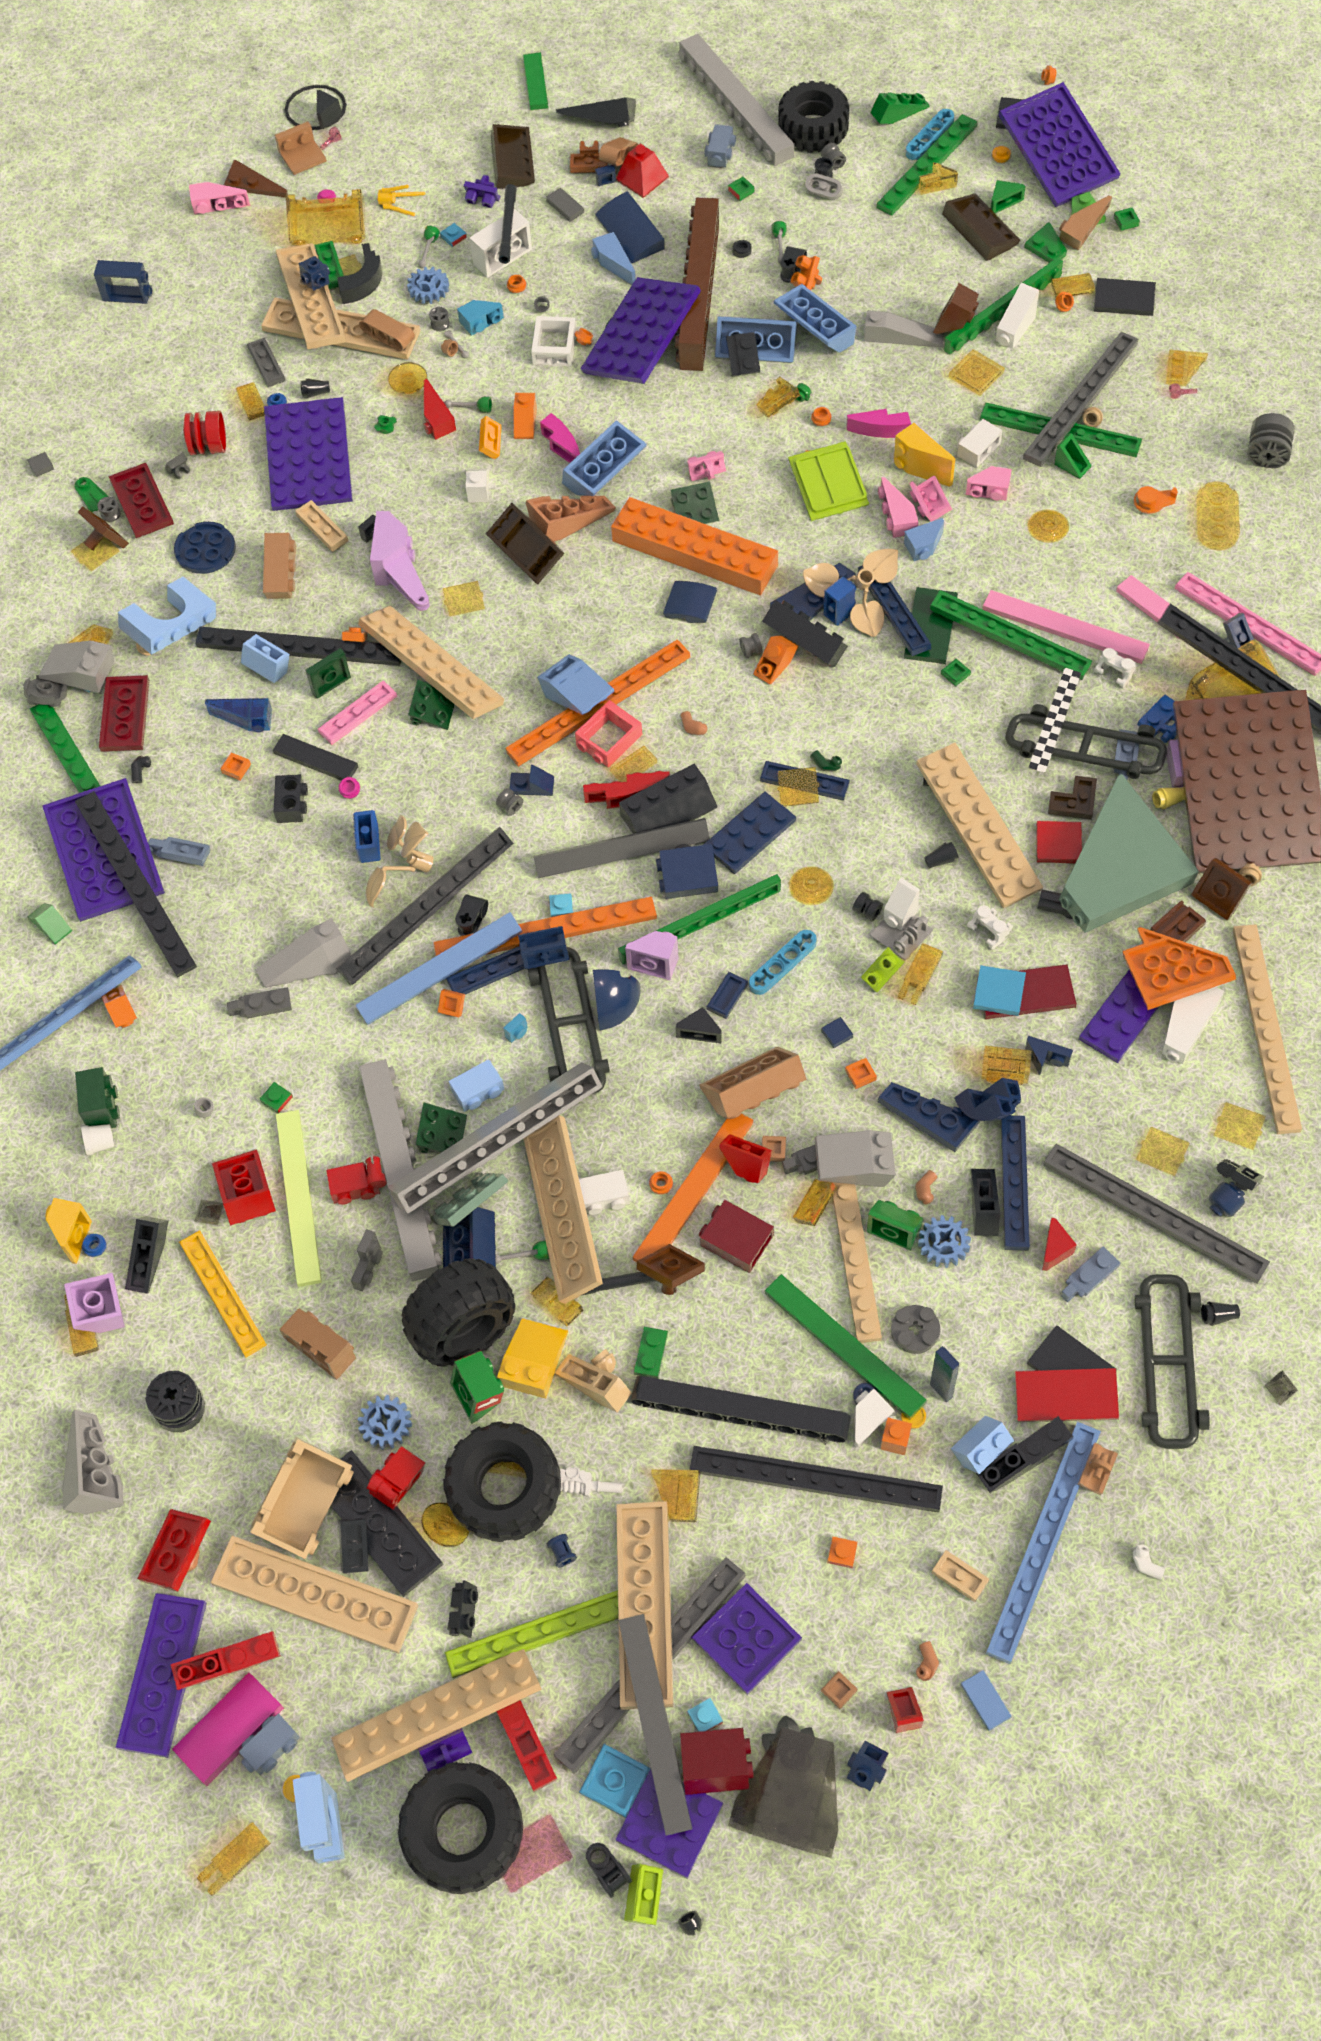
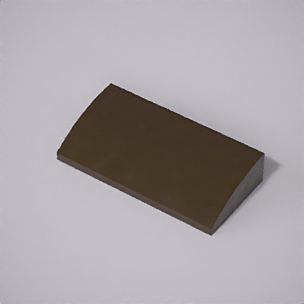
M492 124L491 145L496 188L505 189L508 184H513L516 187L534 184L535 176L529 127Z
M976 193L946 201L942 215L986 261L1012 249L1020 242L1015 233Z

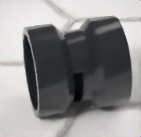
M827 157L818 158L814 163L815 173L833 178V161Z
M862 892L855 900L852 910L858 914H864L867 920L873 922L880 914L883 903L878 899L873 900L868 893Z

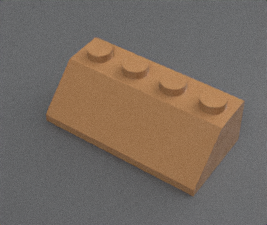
M777 1046L699 1086L717 1114L727 1119H733L740 1116L741 1112L747 1109H754L760 1106L761 1102L767 1099L778 1097L781 1092L787 1089L798 1087L801 1082L807 1079L799 1055Z

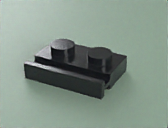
M755 332L726 336L731 376L760 373Z

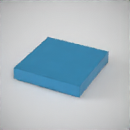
M980 965L973 1009L1019 1016L1026 972Z
M603 1744L579 1793L626 1818L651 1768Z

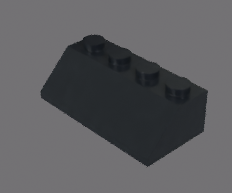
M695 763L619 802L620 816L633 834L693 821L718 808L706 778Z

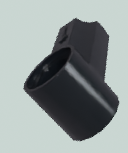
M1041 890L1037 909L1062 914L1068 919H1073L1070 913L1061 905L1059 900L1061 893Z

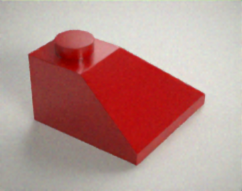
M640 143L627 154L616 177V181L644 198L664 182L669 175L655 152Z

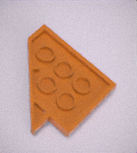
M1142 927L1137 928L1143 944L1123 951V957L1147 1010L1236 980V974L1227 956Z

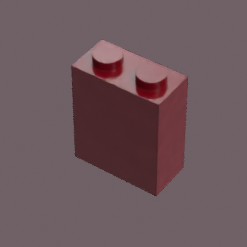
M724 1200L721 1206L717 1205L714 1208L710 1223L708 1225L704 1224L699 1232L700 1246L750 1273L773 1238L774 1226Z
M743 1728L680 1733L685 1795L749 1789L748 1778H754L752 1761L747 1762L746 1755L751 1754L750 1738H744Z

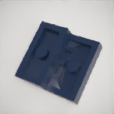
M674 581L663 612L665 618H685L687 623H706L717 588L698 582Z

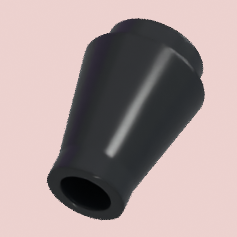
M308 378L300 381L302 397L307 396V398H311L320 394L330 393L329 381Z
M944 842L924 857L929 869L953 863L955 859L959 858L952 842Z
M1208 1302L1201 1307V1317L1204 1324L1214 1326L1232 1319H1239L1240 1308L1237 1304Z

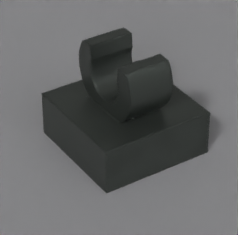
M183 452L167 462L164 468L169 475L174 472L177 479L182 477L179 473L180 469L185 470L187 474L190 472L189 466L186 465L187 457Z

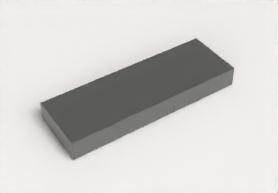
M265 337L247 343V348L267 388L285 382V376Z

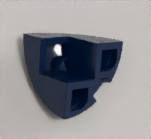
M596 969L593 970L599 1030L601 1031L621 1024L634 1012L640 999L641 987L639 981L632 975L622 977L620 971Z
M1001 1078L983 1092L967 1088L954 1097L961 1111L968 1117L978 1121H996L1016 1112L1015 1108L1021 1102V1093L1018 1081Z

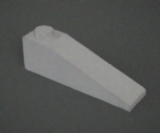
M868 310L864 342L943 348L944 333L935 334L933 333L935 327L890 312Z
M331 918L308 930L255 970L265 988L292 983L295 980L305 978L308 980L315 978V976L337 974L339 972L336 968L349 958L351 953L342 934Z
M78 1410L72 1412L62 1487L63 1510L90 1514L123 1505L122 1482L120 1476H114L110 1465L114 1463L112 1455H106L102 1444L106 1439L95 1414Z

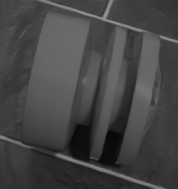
M1277 413L1258 416L1251 426L1247 451L1249 460L1259 467L1273 469L1284 466L1291 457L1295 431L1294 423L1288 417Z

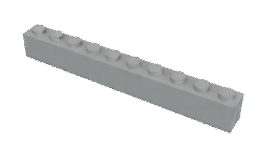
M696 34L680 41L678 54L681 61L687 63L689 70L697 75L699 82L705 84L708 92L716 97L718 104L723 105L727 114L735 119L738 127H742L747 138H751L756 148L764 153L766 160L771 161L774 166H777L794 158V143L703 38Z
M384 1059L361 1065L359 1068L389 1187L417 1168H413L412 1161H416L413 1147L408 1148L407 1141L411 1140L408 1126L403 1127L402 1123L403 1120H406L403 1106L398 1107L397 1100H401L398 1086L393 1087L392 1080H396L393 1066L388 1067L387 1060ZM390 1193L411 1281L428 1278L438 1270V1266H442L439 1252L434 1253L433 1245L437 1244L434 1230L429 1231L427 1225L432 1223L429 1210H424L422 1204L407 1214L397 1206Z
M582 1062L387 1187L397 1206L407 1214L602 1088L593 1067Z

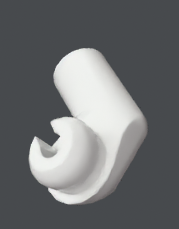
M1138 1545L1133 1551V1559L1137 1569L1143 1574L1161 1580L1165 1568L1151 1562L1149 1557L1150 1550L1147 1546Z

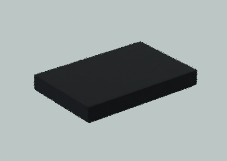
M1097 278L1094 312L1153 316L1156 282Z
M1057 1325L1027 1361V1364L1036 1371L1115 1368Z

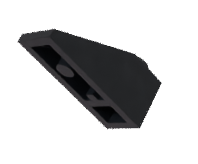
M971 1169L974 1236H999L1000 1208L995 1169Z
M148 1216L136 1219L125 1286L126 1290L149 1293L165 1245L169 1220Z

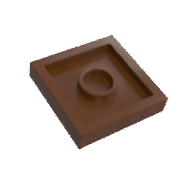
M83 506L80 508L78 513L94 528L83 542L88 548L94 551L104 537L123 549L129 544L105 520Z
M1215 857L1209 863L1191 896L1225 920H1229L1252 882Z
M668 1244L638 1260L636 1269L662 1283L661 1292L663 1294L673 1295L677 1292V1286L705 1272V1263Z

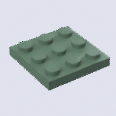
M481 1172L471 1179L472 1184L466 1189L462 1187L452 1195L454 1199L449 1203L443 1202L434 1209L435 1214L431 1218L437 1225L453 1227L509 1181L504 1174H483Z

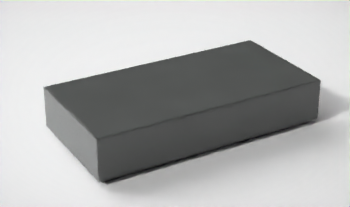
M561 187L546 196V202L569 222L585 213L584 207Z

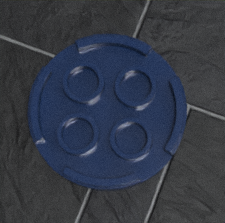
M210 521L195 523V526L178 535L174 544V553L180 566L189 572L207 574L218 571L225 567L235 554L236 543L234 536L220 523Z

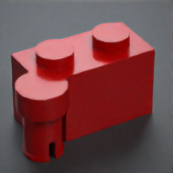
M373 1156L374 1164L371 1162V1157L365 1160V1163L360 1162L326 1170L330 1195L334 1204L345 1205L355 1199L368 1200L380 1194L379 1188L386 1185L385 1174L382 1173L380 1157Z
M401 1446L396 1453L391 1452L388 1455L382 1470L377 1469L373 1473L367 1486L369 1494L394 1510L421 1477L426 1462Z

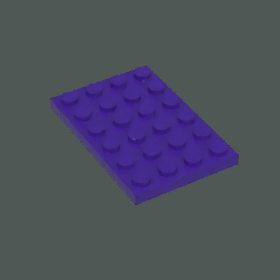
M1064 82L1000 110L998 116L1055 208L1071 201L1077 195L1095 190L1120 177V171Z
M637 277L580 368L582 372L588 375L645 384L701 292L698 285Z
M343 397L264 406L272 511L300 508L311 500L317 506L353 502Z
M126 778L42 805L80 922L134 904L75 803L76 800L95 791L154 894L158 896L165 893Z

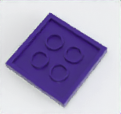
M746 1583L692 1637V1640L748 1695L800 1643L802 1637Z
M650 1769L615 1840L688 1879L718 1817L723 1802L705 1793L685 1795L693 1829L666 1836L653 1775Z

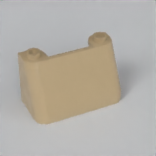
M296 1437L255 1516L250 1532L306 1559L308 1553L313 1555L319 1543L316 1540L317 1532L339 1488L343 1484L348 1485L354 1473V1471L350 1470L352 1465Z

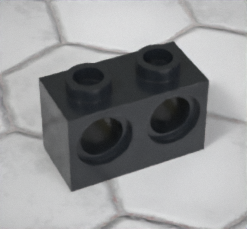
M301 774L275 776L273 813L277 823L303 822V814H307V803L304 801V796L308 795L307 783L303 782Z

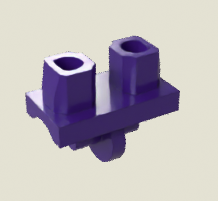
M483 175L481 180L476 179L475 183L468 181L464 183L466 190L465 200L467 203L476 204L477 198L482 197V206L492 208L495 201H499L501 198L498 195V189L494 187V182H489L488 175Z
M462 1728L418 1748L428 1772L472 1754Z

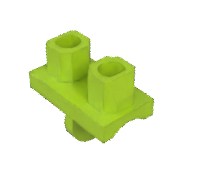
M887 947L861 978L875 992H879L905 962Z

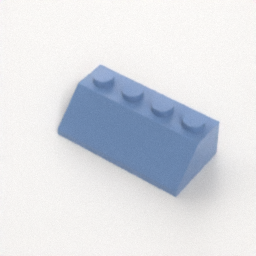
M803 284L774 300V304L837 352L840 353L854 344L857 326Z
M718 316L715 357L729 358L726 336L755 332L759 360L793 362L798 322Z
M616 420L563 469L562 484L576 495L594 496L634 459L647 444Z

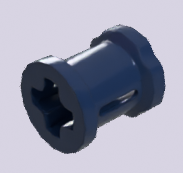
M567 1534L553 1537L546 1543L556 1558L555 1564L558 1568L564 1567L577 1559L576 1554L572 1553L567 1542Z

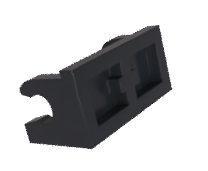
M366 1519L338 1520L341 1572L345 1574L369 1571Z

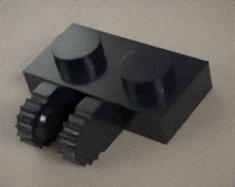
M1228 1159L1222 1160L1216 1167L1223 1177H1231L1230 1179L1235 1181L1234 1184L1244 1191L1248 1189L1253 1191L1264 1178L1263 1175L1246 1165L1240 1166Z

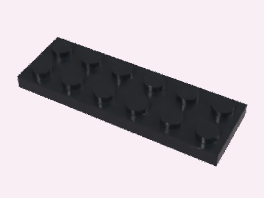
M351 1450L341 1460L351 1464L350 1470L354 1471L348 1485L343 1484L339 1488L331 1507L341 1519H366L368 1554L402 1597H404L443 1566V1562L397 1506L393 1510L369 1494L367 1486L372 1474Z

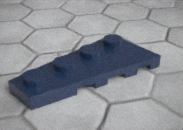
M838 563L834 565L839 573V579L841 577L849 579L852 576H856L855 572L843 564ZM806 583L776 599L780 603L785 600L793 605V611L797 614L800 611L811 617L809 621L824 608L825 601L823 597L812 593Z
M893 1082L878 1097V1103L953 1152L957 1151L980 1123V1121L965 1115L958 1107L954 1106L951 1108L940 1104V1100L935 1098L927 1099L920 1096L919 1092Z

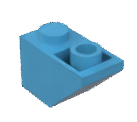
M472 300L457 308L459 322L471 336L482 332L485 328L498 323L504 318L502 304L499 302Z

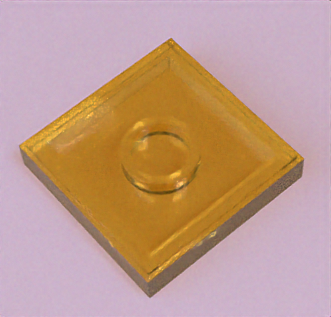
M972 349L949 372V378L981 396L1004 373L1005 367Z

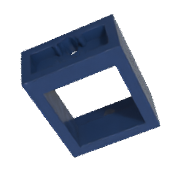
M97 261L94 277L102 301L148 303L149 297H152L153 288L149 284L148 272L145 271L142 262ZM111 277L137 279L139 286L113 285Z

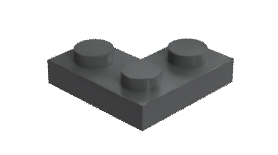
M368 1229L365 1230L357 1248L360 1260L350 1280L353 1288L362 1292L365 1285H370L373 1278L372 1270L374 1265L380 1263L383 1255L375 1232Z

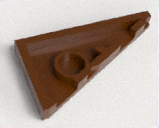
M233 160L224 186L247 190V193L288 197L287 189L243 163Z

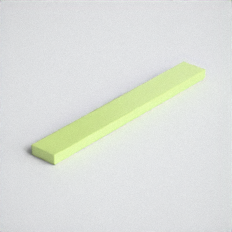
M299 1110L276 1114L296 1281L297 1286L302 1287L322 1283L303 1132Z

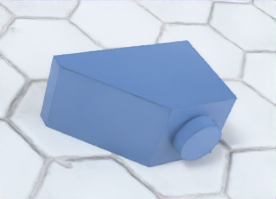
M943 518L905 531L904 545L914 561L925 560L934 554L943 534Z

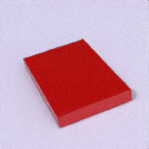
M170 1509L137 1579L144 1583L178 1592L211 1521L205 1517Z

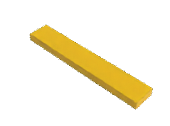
M199 1230L179 1241L245 1358L267 1346L201 1231Z

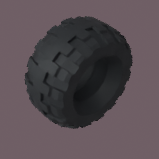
M471 1258L460 1262H452L448 1266L432 1273L426 1280H423L408 1297L401 1316L404 1326L403 1332L417 1354L423 1360H428L432 1365L447 1367L448 1365L454 1366V1362L491 1347L492 1343L505 1333L507 1326H510L514 1317L513 1314H515L516 1304L512 1289L500 1272L493 1265L481 1259L475 1260Z
M502 1421L491 1422L488 1426L482 1428L479 1426L471 1430L470 1435L465 1439H460L454 1446L455 1450L451 1457H448L445 1465L443 1489L453 1515L472 1534L492 1542L516 1541L525 1538V1535L533 1531L536 1532L544 1525L545 1520L550 1515L552 1516L557 1507L558 1497L561 1494V1472L552 1449L534 1430L532 1431L524 1425L515 1422L512 1424L503 1423ZM504 1462H513L520 1465L524 1469L527 1478L522 1493L515 1500L507 1504L495 1505L488 1502L481 1492L482 1481L486 1473L495 1465Z
M471 1762L447 1763L443 1767L434 1768L424 1774V1777L417 1784H414L407 1793L408 1796L401 1806L399 1813L398 1839L402 1854L409 1867L429 1886L451 1894L478 1892L486 1889L487 1886L495 1881H499L507 1873L511 1864L515 1862L521 1840L523 1839L522 1812L510 1786L494 1771ZM458 1804H471L477 1807L486 1819V1835L480 1845L473 1851L461 1855L452 1854L446 1851L438 1841V1822L442 1815L451 1807Z

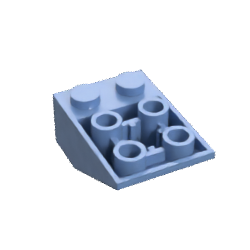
M570 654L537 677L545 698L582 715L589 712L592 707L605 700L614 692V688L583 660Z

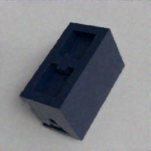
M562 926L518 935L525 969L569 960Z

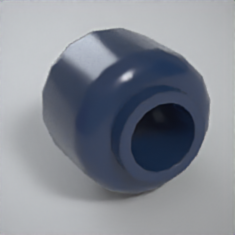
M1232 1181L1230 1183L1222 1182L1209 1195V1201L1212 1204L1210 1209L1219 1217L1222 1215L1232 1217L1245 1204L1243 1197L1245 1193Z

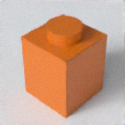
M888 1417L882 1438L881 1450L905 1456L912 1423Z

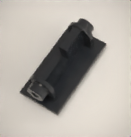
M463 1580V1583H455V1587L452 1588L450 1607L458 1608V1611L449 1613L447 1630H449L450 1636L462 1634L468 1638L472 1637V1629L475 1626L474 1612L475 1604L478 1601L477 1586L466 1580Z

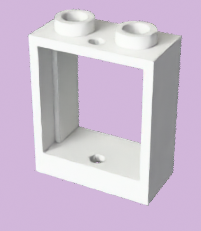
M536 316L531 351L533 365L572 366L576 339L575 332L577 331L575 318ZM541 332L568 333L567 346H539Z

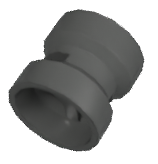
M835 143L827 144L821 151L822 157L830 158L833 161V170L843 167L846 162L845 155Z

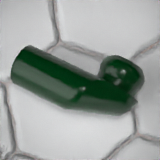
M818 750L814 751L810 756L823 771H837L841 768L842 759L839 756L825 759Z

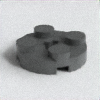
M36 675V679L30 681V678H28L24 682V696L27 698V703L31 705L42 704L57 707L61 705V701L67 696V685L40 679L39 675Z
M909 1305L896 1312L892 1320L891 1335L894 1342L903 1348L904 1351L912 1354L925 1353L939 1339L940 1322L931 1308L921 1305ZM913 1324H918V1327H922L923 1329L919 1330L918 1335H915L912 1330H909V1328L912 1327Z

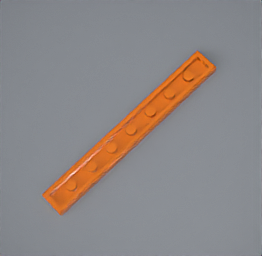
M742 1113L736 1118L726 1119L633 1255L635 1262L674 1242L728 1162L719 1148L720 1143L729 1134L743 1139L753 1125V1119Z

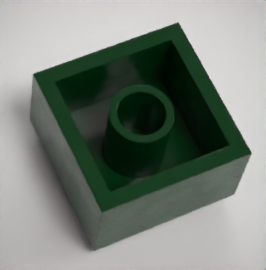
M103 1067L75 1072L78 1113L84 1124L88 1126L110 1124L111 1128H116L117 1119H120V1111L118 1105H115V1099L118 1098L117 1086L113 1085L111 1075H107Z

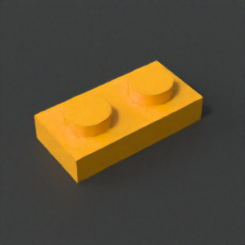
M485 416L481 419L479 451L492 459H496L500 456L501 424Z

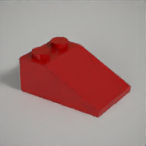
M257 1149L212 1163L230 1226L276 1211Z

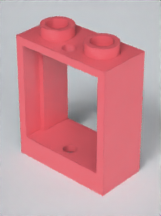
M609 700L575 732L576 746L580 751L590 754L597 763H602L609 768L642 735V723ZM611 721L625 731L626 734L606 752L589 739L606 722Z

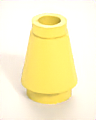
M1184 787L1158 788L1152 794L1154 806L1166 809L1185 800Z

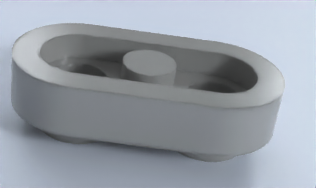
M811 174L805 182L810 194L829 200L838 199L843 192L839 180L821 174ZM814 184H819L817 188H813ZM832 189H836V192L831 193L830 191Z

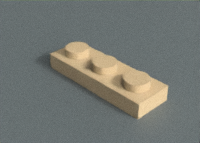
M312 500L295 510L296 516L332 552L348 542L347 535Z

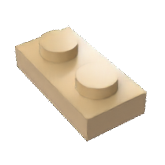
M945 1550L932 1570L933 1575L974 1602H976L989 1582L988 1577L947 1550Z

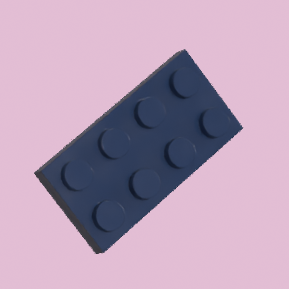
M764 791L703 845L712 844L714 858L733 874H736L796 821V816Z

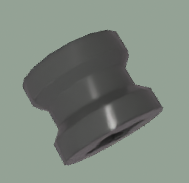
M435 307L429 312L430 324L435 331H445L450 326L449 314L444 307Z
M104 497L98 502V510L103 520L114 522L120 517L121 511L115 498Z
M757 633L751 634L748 638L741 637L739 639L745 658L750 657L751 654H761L763 652Z
M506 788L499 794L496 805L504 808L505 812L512 816L522 807L523 798L519 795H514V791L510 788Z

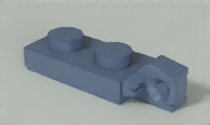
M1119 729L1122 732L1137 734L1136 731ZM1117 740L1115 760L1124 762L1137 761L1139 744ZM1114 769V773L1122 774L1128 780L1127 771Z
M173 837L163 840L150 838L148 841L152 854L158 857L199 866L204 865L210 853V846L208 844Z
M1103 1246L1069 1276L1065 1282L1068 1286L1062 1291L1061 1297L1068 1303L1077 1294L1081 1298L1084 1295L1087 1296L1114 1272L1121 1262Z

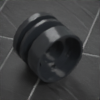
M181 1371L161 1373L151 1381L146 1390L145 1400L147 1407L156 1421L165 1430L185 1432L197 1425L204 1415L205 1401L203 1394L193 1379L186 1373Z

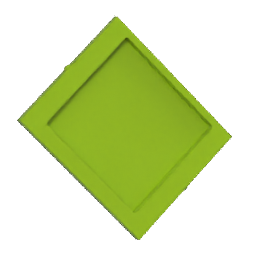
M846 441L788 457L811 521L869 506L866 490Z

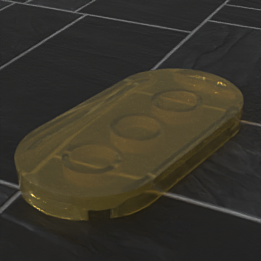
M1218 481L1205 484L1197 493V536L1204 546L1212 550L1222 551L1233 547L1240 535L1239 498L1235 489L1232 490L1229 488L1230 485Z

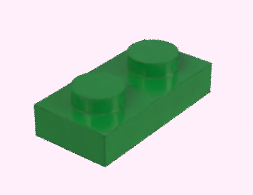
M644 1326L634 1375L659 1378L668 1331Z

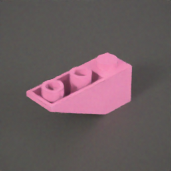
M210 182L189 185L194 214L250 206L247 190Z
M882 477L881 486L878 487L879 499L884 501L882 502L883 514L888 516L886 518L887 530H891L893 538L904 536L906 530L918 527L915 507L885 477Z

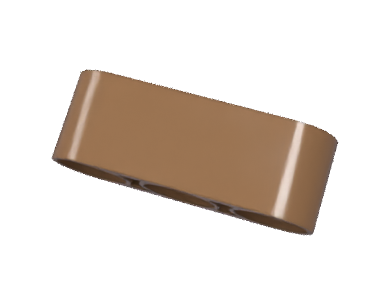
M622 137L604 143L599 152V160L615 166L622 165L627 154L638 143Z
M372 309L359 322V326L364 333L399 352H402L415 339V334L410 327L376 309Z

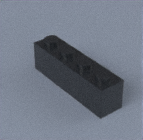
M775 600L762 622L827 664L835 667L848 645L843 643L844 638L835 632L830 635L826 632L827 627L818 621L813 624L809 621L811 617L800 611L797 614L793 611L794 606L785 600L782 603Z

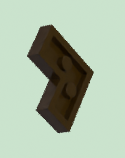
M1075 776L1073 794L1051 791L1048 814L1092 820L1097 778Z

